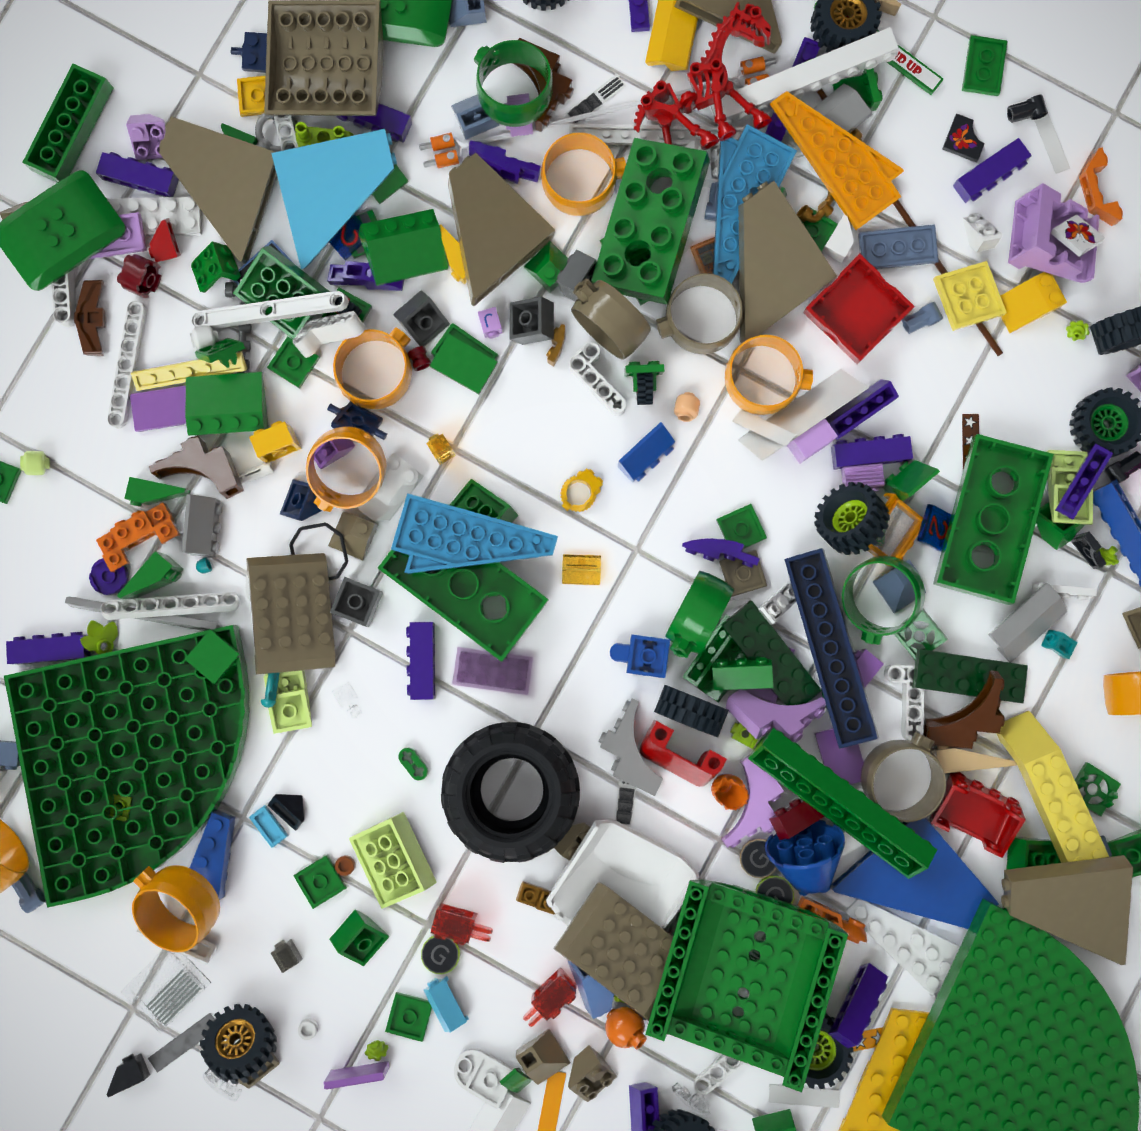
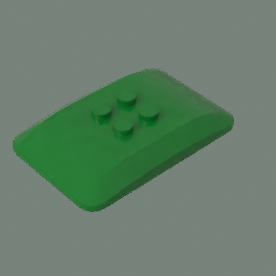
M380 0L383 40L430 47L442 46L446 40L453 0Z
M79 170L48 188L0 222V248L28 287L34 291H41L122 237L126 232V226L92 177L86 171Z

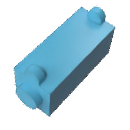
M448 976L439 980L434 978L427 983L428 987L424 988L423 991L444 1032L451 1033L465 1024L469 1017L468 1015H463L447 984Z

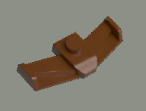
M103 280L83 281L77 308L74 312V323L76 324L83 355L104 356L97 330L105 328V309L97 308L104 285Z

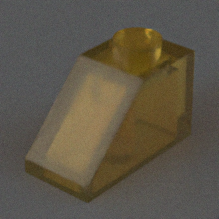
M437 433L428 439L429 442L426 444L439 465L456 456L443 433L440 435Z

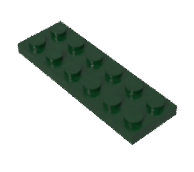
M753 601L747 602L721 624L748 660H756L759 657L772 659L773 688L770 689L783 705L806 704L822 691L772 625L760 613Z
M917 649L912 688L977 697L986 684L991 670L998 671L1004 679V689L1000 691L999 696L1001 701L1024 704L1028 665Z

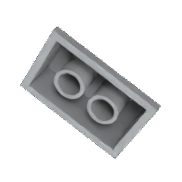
M187 494L181 552L194 556L215 557L219 550L217 534L220 533L221 524L218 522L219 515L222 513V503H220V500L212 497Z

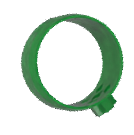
M507 40L497 43L491 48L486 45L477 50L474 56V62L478 65L476 89L478 100L485 113L493 121L509 127L526 126L538 120L547 110L553 92L552 71L543 52L536 46L520 40ZM510 63L525 64L536 69L547 83L538 97L521 105L499 103L488 96L482 86L487 76L493 70Z
M876 556L860 563L849 573L842 590L844 611L852 624L863 631L861 640L869 644L880 645L883 636L894 635L905 630L918 618L925 602L924 584L919 573L906 561L893 556ZM875 563L887 564L900 570L909 579L915 593V607L908 622L895 627H883L870 622L860 613L854 601L853 586L858 573L864 566Z
M699 570L665 635L666 638L673 642L670 650L676 656L688 658L691 652L699 655L702 653L735 588L722 579Z

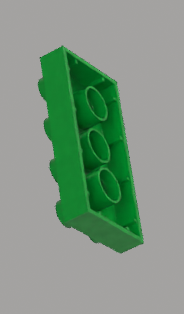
M634 138L593 273L592 284L597 280H602L624 296L668 305L709 167L710 159L707 151ZM668 177L672 179L671 187L664 189L661 193L651 191L653 182L658 178ZM642 248L650 250L651 257L648 261L643 262L640 266L630 264L629 259L634 251Z
M976 434L971 439L933 585L1006 605L1015 604L1054 454ZM997 472L1009 474L1014 483L1013 490L1007 494L997 492L993 488L991 481L994 474ZM985 545L992 550L994 563L990 567L982 569L974 564L972 550L977 546Z
M391 550L378 566L380 571L501 662L506 659L549 602L548 598L500 562L443 569L440 572L430 574L426 572L407 574L404 572L409 555ZM498 595L504 597L507 611L505 616L499 619L488 620L484 616L483 610L485 599Z

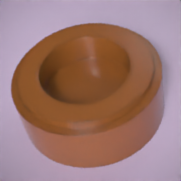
M341 856L335 862V870L339 875L347 876L355 869V861L351 856Z

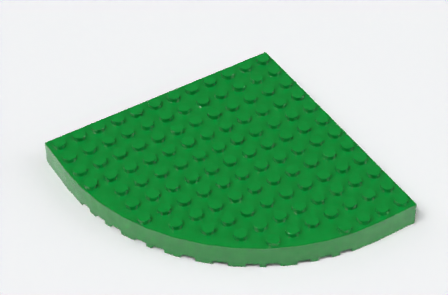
M238 625L212 629L241 653L240 657L217 684L210 682L185 660L187 655L209 630L4 675L47 908L112 892L132 883L148 866L153 870L158 869L181 852L203 830L208 823L211 813L219 808L232 784L241 761L250 713L248 673ZM113 794L132 797L131 806L122 808L121 802L114 803ZM111 807L115 809L114 817L109 815ZM130 809L128 821L117 820V818L122 816L123 810Z
M982 899L882 1113V1118L889 1126L899 1131H1138L1140 1096L1136 1065L1129 1038L1118 1011L1107 992L1090 969L1070 949L1044 930L1010 916L1007 910Z

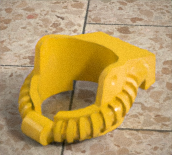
M586 468L584 471H579L577 476L570 477L562 485L560 498H562L561 501L563 502L562 507L566 511L583 512L588 510L593 505V502L596 501V495L601 492L600 488L603 486V480L600 477L594 476L593 470ZM577 482L587 485L590 490L591 496L583 505H571L567 501V489Z

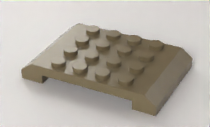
M325 553L246 558L256 675L334 668L336 656Z
M598 882L553 949L649 1021L673 936L613 890Z

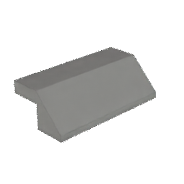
M846 84L841 85L813 108L849 133L873 115L858 92Z
M1045 583L988 635L999 646L997 650L1011 663L1068 611L1061 596L1049 583Z

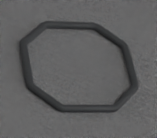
M325 522L298 528L289 544L291 555H295L293 544L302 530L326 526L340 537L345 562L336 576L328 577L329 581L338 579L349 561L343 534Z

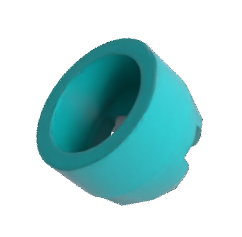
M205 557L197 561L196 570L202 574L211 572L212 566L209 559Z

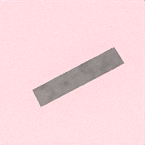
M211 1013L147 1058L157 1073L198 1044L200 1040L204 1039L201 1035L203 1029H209L206 1023L209 1019L211 1021L215 1020Z

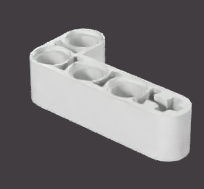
M354 311L313 319L303 326L294 338L293 344L307 358L312 356L321 344L355 338L365 331L366 326Z
M588 342L570 359V371L612 415L620 416L625 411L626 401L592 366L600 357V347L595 342ZM589 349H594L597 353L594 356H589L586 352ZM575 362H581L583 364V367L581 369H575L573 367V364ZM593 375L596 377V381L589 383L586 377ZM605 388L609 391V394L601 396L599 391ZM614 403H615V404H619V403H620V404H621V406H620L621 409H619L618 407L614 409Z
M889 665L884 669L883 674L889 682L902 683L901 735L905 740L911 741L913 735H909V731L913 730L923 735L924 689L912 688L913 679L910 677V672L915 669V666ZM893 668L898 671V676L895 679L890 674ZM911 689H915L917 692V696L914 699L909 695ZM912 708L916 710V716L913 719L909 716V711Z

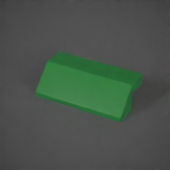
M727 614L712 633L702 653L696 656L682 676L718 703L728 690H714L713 662H716L718 659L736 661L739 658H746L721 626L722 623L730 618Z

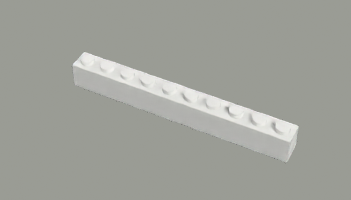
M889 27L736 91L749 103L755 104V108L765 112L771 107L770 103L786 91L797 98L802 97L804 93L809 91H818L826 84H835L841 78L855 76L863 69L869 70L883 61H892L898 55L899 47L892 29ZM725 94L721 99L723 114L727 118L725 122H728L730 125L737 120H746L752 115L746 114L744 112L745 109L730 95ZM713 104V105H711L710 107H711L713 116L715 117V116H716V114H715V106H714V104Z

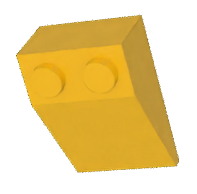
M1042 272L1000 295L1007 312L1004 316L1000 317L1008 332L1012 333L1061 308L1067 301L1053 275Z

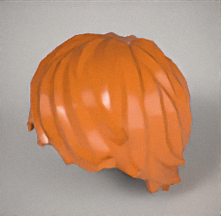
M722 774L714 779L711 786L712 795L717 803L724 806L725 810H737L747 804L746 801L749 799V794L743 780L732 774Z

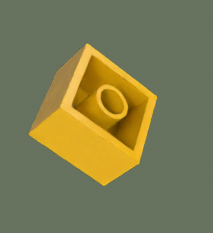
M277 421L271 424L270 428L256 430L253 432L254 435L249 436L257 457L265 463L275 461L301 449L293 428L285 421Z

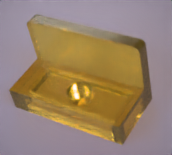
M563 554L562 584L600 585L601 555Z

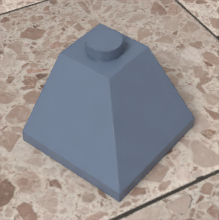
M910 559L905 560L907 563L914 567ZM892 568L873 581V584L894 614L915 600V593L911 582L897 568Z

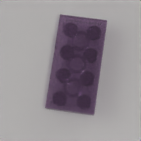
M457 647L452 685L529 695L534 657L509 654L501 662L488 651Z

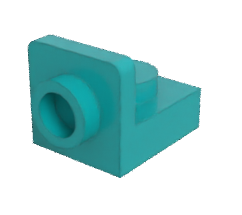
M1050 629L1041 646L1054 651L1065 659H1070L1078 642L1063 632Z

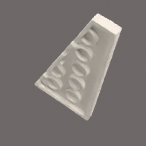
M856 898L845 912L851 918L865 924V931L933 996L943 985L960 946L870 902Z

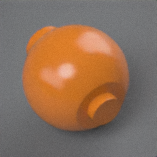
M631 1007L613 1008L607 1014L605 1031L612 1044L619 1048H630L633 1046L636 1050L643 1046L647 1037L643 1034L645 1024L642 1016Z

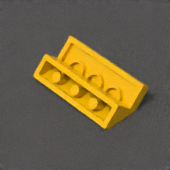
M658 0L645 60L648 66L665 64L671 71L688 70L698 18L674 7L677 0Z

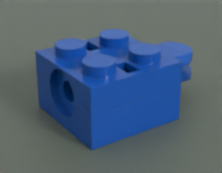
M631 634L630 645L616 643L610 648L609 654L612 660L627 663L626 673L665 678L670 640Z

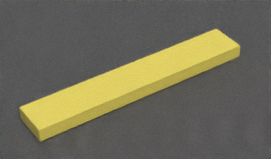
M239 351L236 352V365H233L229 360V368L222 365L219 360L209 363L197 359L133 371L131 375L136 390L141 391L186 382V377L243 372L247 370L243 352Z

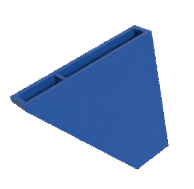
M926 818L914 822H902V824L913 829L917 835L929 841L937 849L928 869L908 879L870 850L830 885V889L838 894L969 929L982 899L997 906L999 905L997 900Z

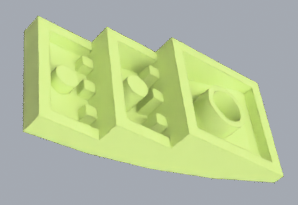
M1048 450L1047 452L1054 454L1047 479L1052 522L1092 525L1093 488L1073 520L1055 511L1088 452Z
M304 670L281 672L279 674L276 703L273 707L268 708L273 734L312 727ZM265 674L263 676L265 687L267 685L268 674Z

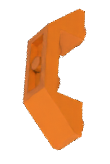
M1102 147L1091 156L1080 174L1079 180L1088 212L1094 216L1099 215V219L1114 226L1123 219V210L1119 206L1118 201L1103 204V195L1099 191L1098 177L1095 174L1101 172L1108 165V157Z

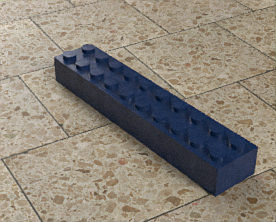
M820 548L784 559L839 749L879 739L825 550Z

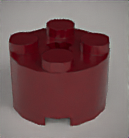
M127 255L124 258V266L117 276V283L121 284V287L128 292L142 298H149V293L151 291L155 293L160 284L162 275L158 273L161 266L157 262L140 255Z

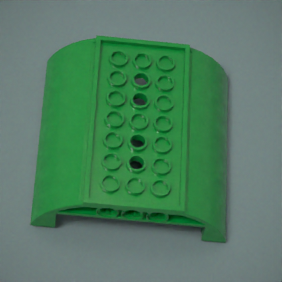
M690 880L645 1035L661 1041H665L667 1035H671L784 1077L782 1086L802 1093L848 933L835 923L808 909L749 889L710 880ZM757 931L765 933L766 939L764 941H759L755 938ZM751 950H757L760 953L758 960H753L750 957L749 952ZM746 988L749 991V996L741 997L738 990ZM741 1007L744 1014L736 1016L733 1013V1008Z

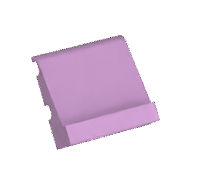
M1044 183L1040 184L1015 201L1008 263L1018 269L1026 266L1079 283L1091 281L1094 279L1097 246L1079 257L1055 238L1051 232L1053 228L1076 214L1098 231L1100 216L1095 215L1092 218H1088L1087 208L1071 199L1061 203V193Z

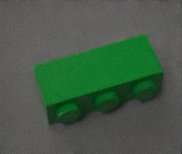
M759 657L756 660L739 658L736 661L718 659L716 662H713L714 690L773 688L772 659Z

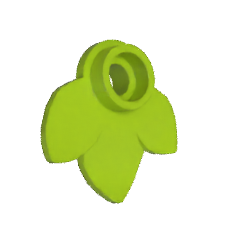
M91 620L87 626L88 636L80 639L81 644L86 650L95 651L98 655L112 652L114 649L113 642L118 636L115 622L111 621L103 627L99 622ZM105 643L106 647L102 650L101 644Z

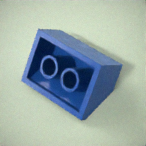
M660 422L618 461L617 467L632 483L636 480L640 482L647 475L645 471L650 467L654 469L661 462L659 459L663 455L668 456L675 449L673 447L675 440L664 424Z

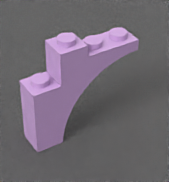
M739 689L728 697L725 708L756 740L762 736L765 737L771 729L775 728L792 742L797 743L803 737L804 728L813 719H819L824 715L826 702L823 697H820L817 700L801 705H778L761 700L751 695L745 689Z
M750 754L740 760L746 776L749 799L746 801L747 804H745L743 813L736 825L728 834L721 838L727 848L729 846L733 848L740 844V839L746 835L748 837L754 835L758 831V827L764 833L774 831L769 818L774 816L775 813L768 802L770 800L775 802L781 798V793L784 792L776 779L748 759Z

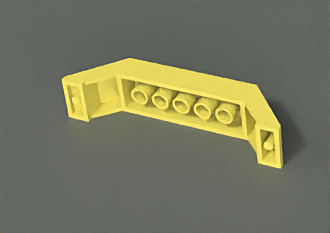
M1030 711L1005 720L1004 726L1000 729V734H996L1000 743L1003 744L1017 763L1061 863L1109 857L1059 746Z

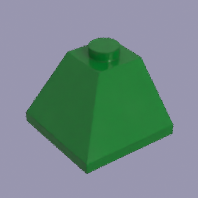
M549 241L524 268L551 293L558 286L557 276L566 267L568 257Z
M1049 502L1040 507L1036 520L1041 538L1055 550L1069 543L1085 526L1083 524L1053 523Z

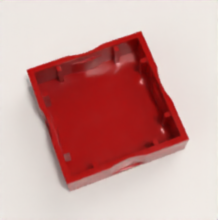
M859 253L839 274L838 278L805 308L803 313L858 365L915 306L896 287L886 282L880 272Z

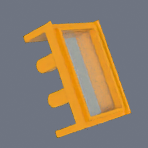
M885 493L883 496L888 499L885 505L888 507L889 512L887 513L890 515V520L886 522L889 526L888 529L882 530L885 535L883 538L878 537L876 539L878 543L875 546L872 544L868 546L870 549L868 552L874 557L893 556L903 560V556L913 546L914 540L924 530V525L928 520L924 519L900 500L896 494Z

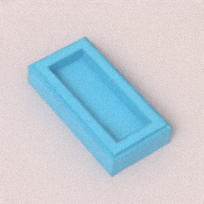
M266 805L249 817L271 848L289 836Z

